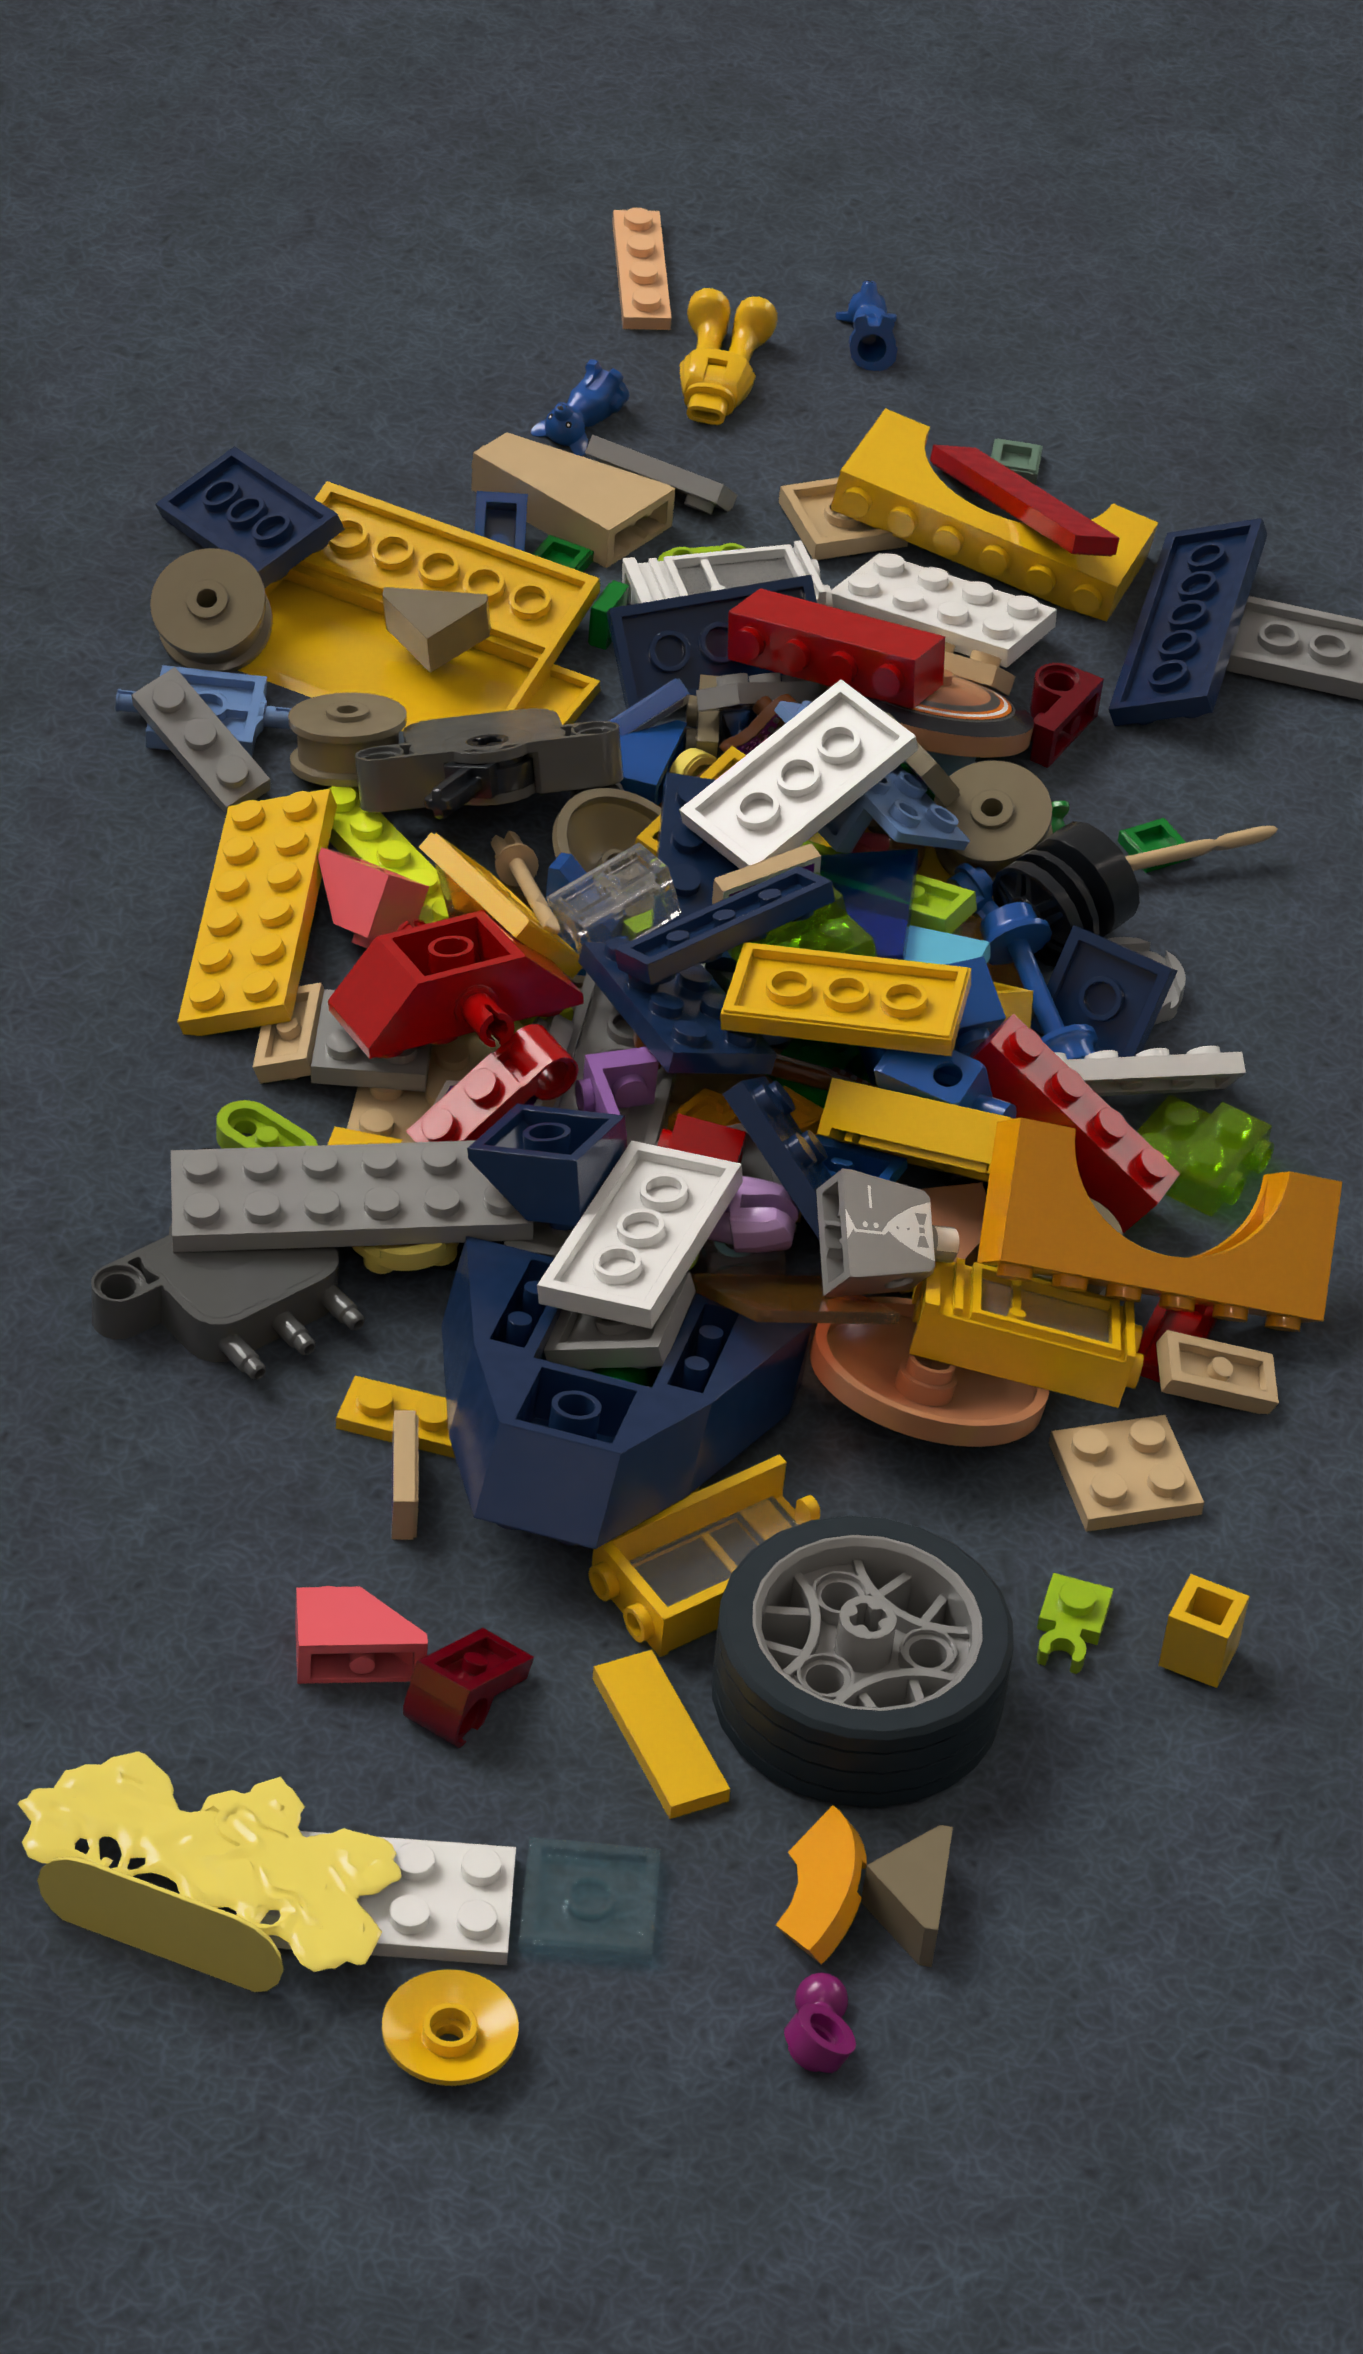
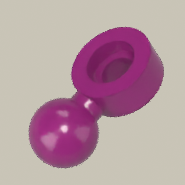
M828 1973L812 1974L799 1984L795 1993L797 2012L784 2029V2036L791 2057L801 2067L813 2072H836L856 2047L854 2034L842 2019L849 2002L846 1987L837 1977Z

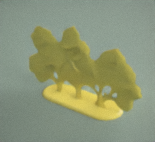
M137 1751L111 1757L101 1765L85 1764L76 1769L65 1770L54 1788L34 1789L27 1798L20 1800L18 1803L31 1821L29 1831L22 1840L27 1856L46 1864L41 1868L37 1880L41 1896L50 1909L62 1920L253 1992L268 1991L276 1986L284 1970L280 1951L269 1937L271 1935H276L287 1941L301 1965L313 1972L336 1969L345 1962L355 1965L366 1964L377 1945L382 1931L357 1900L359 1896L374 1895L381 1892L385 1887L399 1881L402 1877L400 1867L394 1861L397 1853L393 1845L384 1838L351 1831L346 1828L330 1834L304 1837L298 1826L301 1821L300 1814L305 1806L282 1777L258 1783L253 1786L250 1792L244 1794L234 1790L213 1794L207 1797L201 1811L190 1813L179 1810L173 1797L174 1789L169 1776L146 1754ZM102 1837L115 1839L120 1847L122 1856L116 1868H109L113 1861L112 1859L107 1857L100 1859L99 1839ZM80 1838L87 1839L90 1848L87 1854L75 1849V1843ZM131 1858H145L143 1866L138 1869H128ZM144 1873L162 1875L177 1884L180 1894L132 1876ZM228 1907L237 1913L235 1915L218 1908ZM269 1910L279 1911L281 1916L274 1924L260 1923Z

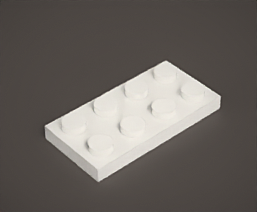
M878 553L831 590L834 608L945 636V642L956 646L955 652L970 656L972 650L981 651L1002 659L1000 666L1005 668L1054 629L1056 625L1057 609L1040 604L1032 597L1024 595L1014 596L995 590L988 583L980 581L970 582L949 575L947 571L941 568L922 567L904 561L901 556L891 553Z
M839 680L680 808L682 823L739 869L800 847L918 750L916 736L843 680Z
M631 1141L537 1284L539 1304L652 1329L743 1183L742 1164Z
M300 1831L304 1837H310L319 1834H330L322 1832ZM380 1837L393 1845L397 1853L394 1861L400 1867L402 1877L399 1881L385 1887L381 1892L374 1895H362L357 1900L382 1931L371 1955L507 1965L516 1847ZM269 1910L260 1923L272 1925L278 1921L281 1915L278 1910ZM276 1935L269 1936L277 1948L291 1949L289 1943Z

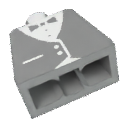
M844 1168L816 1189L823 1296L825 1297L907 1291L933 1274L935 1262L952 1263L957 1257L959 1251L958 1231L954 1227L932 1225L930 1197L924 1190Z

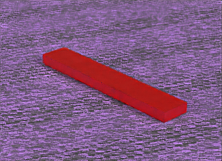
M933 444L930 462L934 466L1071 554L1108 557L1116 555L1119 537L975 447Z

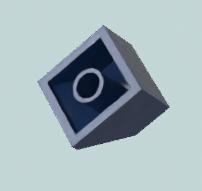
M516 1104L467 1148L468 1159L527 1221L549 1223V1226L556 1230H573L627 1148L625 1115Z

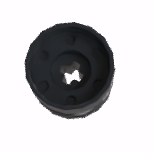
M1072 821L1037 844L1035 850L1023 854L1015 862L997 872L992 884L993 901L998 907L1014 902H1026L1031 904L1038 918L1048 922L1052 935L1044 947L1034 953V957L1043 964L1053 967L1057 964L1073 925L1103 937L1132 918L1140 904L1137 880L1131 865L1120 848L1104 832L1083 822Z

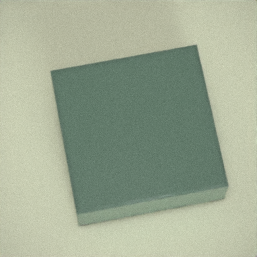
M997 438L994 439L991 458L1031 483L1036 484L1043 446Z

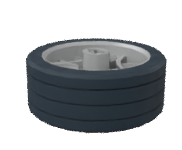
M847 1515L810 1520L776 1533L752 1549L732 1572L720 1602L713 1661L712 1700L720 1725L739 1754L766 1777L796 1793L837 1805L882 1807L915 1802L948 1789L973 1771L993 1745L1002 1718L1014 1652L1013 1620L1002 1591L984 1567L956 1544L924 1528L888 1518Z

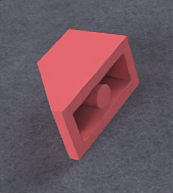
M321 847L318 861L333 924L354 932L352 943L368 948L376 936L396 932L399 926L407 920L415 927L413 919L419 918L429 886L363 859Z
M296 1587L295 1634L298 1684L410 1682L417 1661L427 1656V1633L362 1587Z

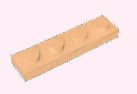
M643 208L613 210L612 223L623 329L670 330L671 310L660 211H648Z

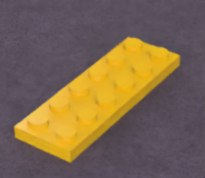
M330 788L312 792L299 791L289 796L260 801L248 800L238 805L228 806L177 1021L183 1034L204 1036L290 1022L292 1020L322 878L318 855L321 847L328 849L337 807Z

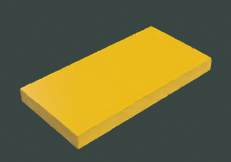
M744 942L720 1013L721 1030L952 1056L971 987V968Z

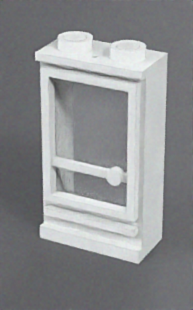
M802 540L794 541V548L791 547V544L667 556L664 557L663 561L649 558L647 563H637L635 557L622 558V583L629 585L628 604L631 605L812 575L817 603L833 607L831 588L829 585L822 584L818 562L816 559H810Z

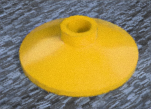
M436 1970L420 1974L408 1980L392 1994L385 2006L382 2017L383 2042L394 2062L411 2076L436 2085H466L491 2076L506 2064L512 2056L518 2040V2015L508 1995L492 1981L475 1973L462 1970ZM444 2034H453L459 2037L460 2040L444 2041L439 2039V2037Z

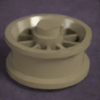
M208 548L186 553L175 559L162 571L153 587L150 602L151 614L161 642L168 655L186 668L221 672L237 671L251 663L263 651L270 638L273 616L261 577L251 563L234 552Z
M333 693L316 696L298 703L290 710L288 715L289 727L297 734L298 746L290 755V768L296 776L311 783L336 787H358L356 753L371 747L399 744V732L407 723L406 709L402 704L393 699L368 693Z
M993 760L967 765L949 776L960 789L959 793L961 795L947 808L936 796L934 798V802L937 805L944 807L956 816L959 822L957 827L970 840L965 850L935 847L940 864L951 876L955 875L954 870L962 863H968L974 868H983L994 882L997 872L1015 862L1023 854L1035 850L1037 844L1053 834L1051 824L1052 803L1049 792L1035 774L1014 763Z

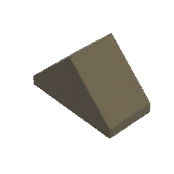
M384 587L382 596L386 629L430 673L490 636L491 625L488 594Z
M939 1825L866 1866L861 1903L912 1959L921 1966L932 1967L953 1830L951 1826Z

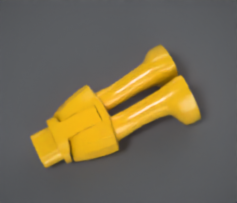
M703 288L692 295L688 305V321L698 341L696 349L692 350L680 362V380L688 418L696 422L719 425L724 422L725 416L730 415L751 392L756 375L749 364L750 358L755 349L771 338L777 325L778 316L774 305L767 299L759 296L746 298L741 301L736 310L729 351L720 350L730 323V304L728 298L721 291L713 288Z

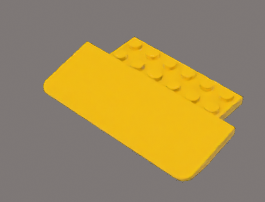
M326 481L315 499L338 514L345 530L331 539L324 549L312 553L290 569L283 579L271 583L265 588L273 616L270 638L263 651L251 663L238 670L249 675L267 676L268 682L311 698L333 693H368L393 699L402 704L406 709L407 723L405 727L431 719L529 708L553 710L558 714L562 725L573 724L601 691L600 681L554 663L599 595L600 578ZM384 587L488 594L491 625L490 636L430 673L386 629L382 596Z

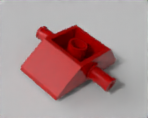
M484 910L428 924L420 919H413L415 927L407 920L399 926L396 932L376 936L328 999L329 1012L369 1059L376 1057L393 1058L402 1054L404 1050L426 1044H447L456 1040L458 1036L476 1032L479 1039L489 1047H496L495 1040L491 1035L502 1046L511 1039L514 1033L515 1021L535 1016L551 1017L560 1014L566 1008L584 1004L583 993L552 960L521 943Z

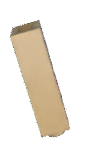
M508 432L473 452L471 490L476 493L477 491L528 494L526 522L548 535L594 551L593 561L605 568L616 563L672 526L675 488L668 484Z

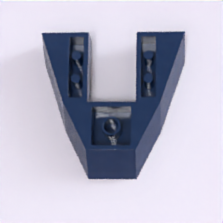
M466 1236L441 1326L448 1434L474 1518L496 1523L505 1529L523 1530L554 1538L566 1545H580L597 1549L686 1498L789 1414L802 1384L813 1323L696 1294L653 1387L550 1362L546 1359L544 1349L562 1309L539 1304L537 1284L549 1268L554 1257Z

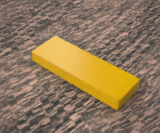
M652 1649L593 1666L592 1679L669 1819L728 1802L730 1787Z

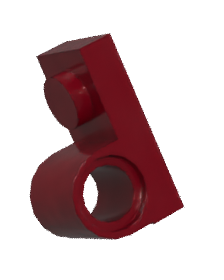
M1049 663L1038 668L1035 673L1029 710L1034 720L1030 740L1032 742L1031 761L1049 768L1098 716L1103 678L1064 663Z
M482 1627L417 1661L405 1697L403 1715L452 1745L461 1748L467 1742L462 1738L471 1728L478 1731L484 1724L494 1696L527 1679L534 1656Z

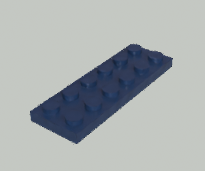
M1262 518L1167 533L1108 709L1114 726L1135 723L1146 725L1156 720L1177 717L1196 718L1206 713H1213L1268 535Z

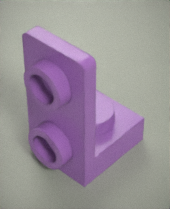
M647 1047L585 1055L583 1079L576 1080L575 1097L578 1110L620 1115L619 1108L654 1104L659 1061Z

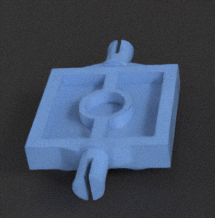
M162 665L160 676L175 666ZM176 667L251 757L253 756L257 736L263 731L264 727L290 729L288 715L292 708L267 706V676ZM117 690L115 703L117 712L139 713L132 704L131 695L136 691ZM147 724L146 748L170 750L150 725Z

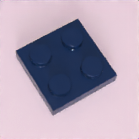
M1073 925L1047 987L1064 1026L1087 1024L1094 1028L1098 1037L1094 1046L1095 1052L1115 1050L1118 1052V1057H1133L1143 1051L1178 970ZM1034 1014L1030 1028L1044 1034Z

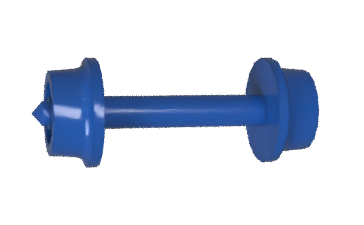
M1026 902L1006 904L986 915L981 921L979 928L983 940L990 942L991 957L987 963L992 965L1014 963L1024 989L1034 991L1032 1008L1044 1033L1041 1040L1053 1052L1065 1053L1067 1059H1084L1086 1055L1095 1052L1094 1046L1098 1037L1094 1028L1087 1024L1064 1026L1034 957V953L1042 949L1050 940L1052 931L1048 922L1038 918L1031 904Z

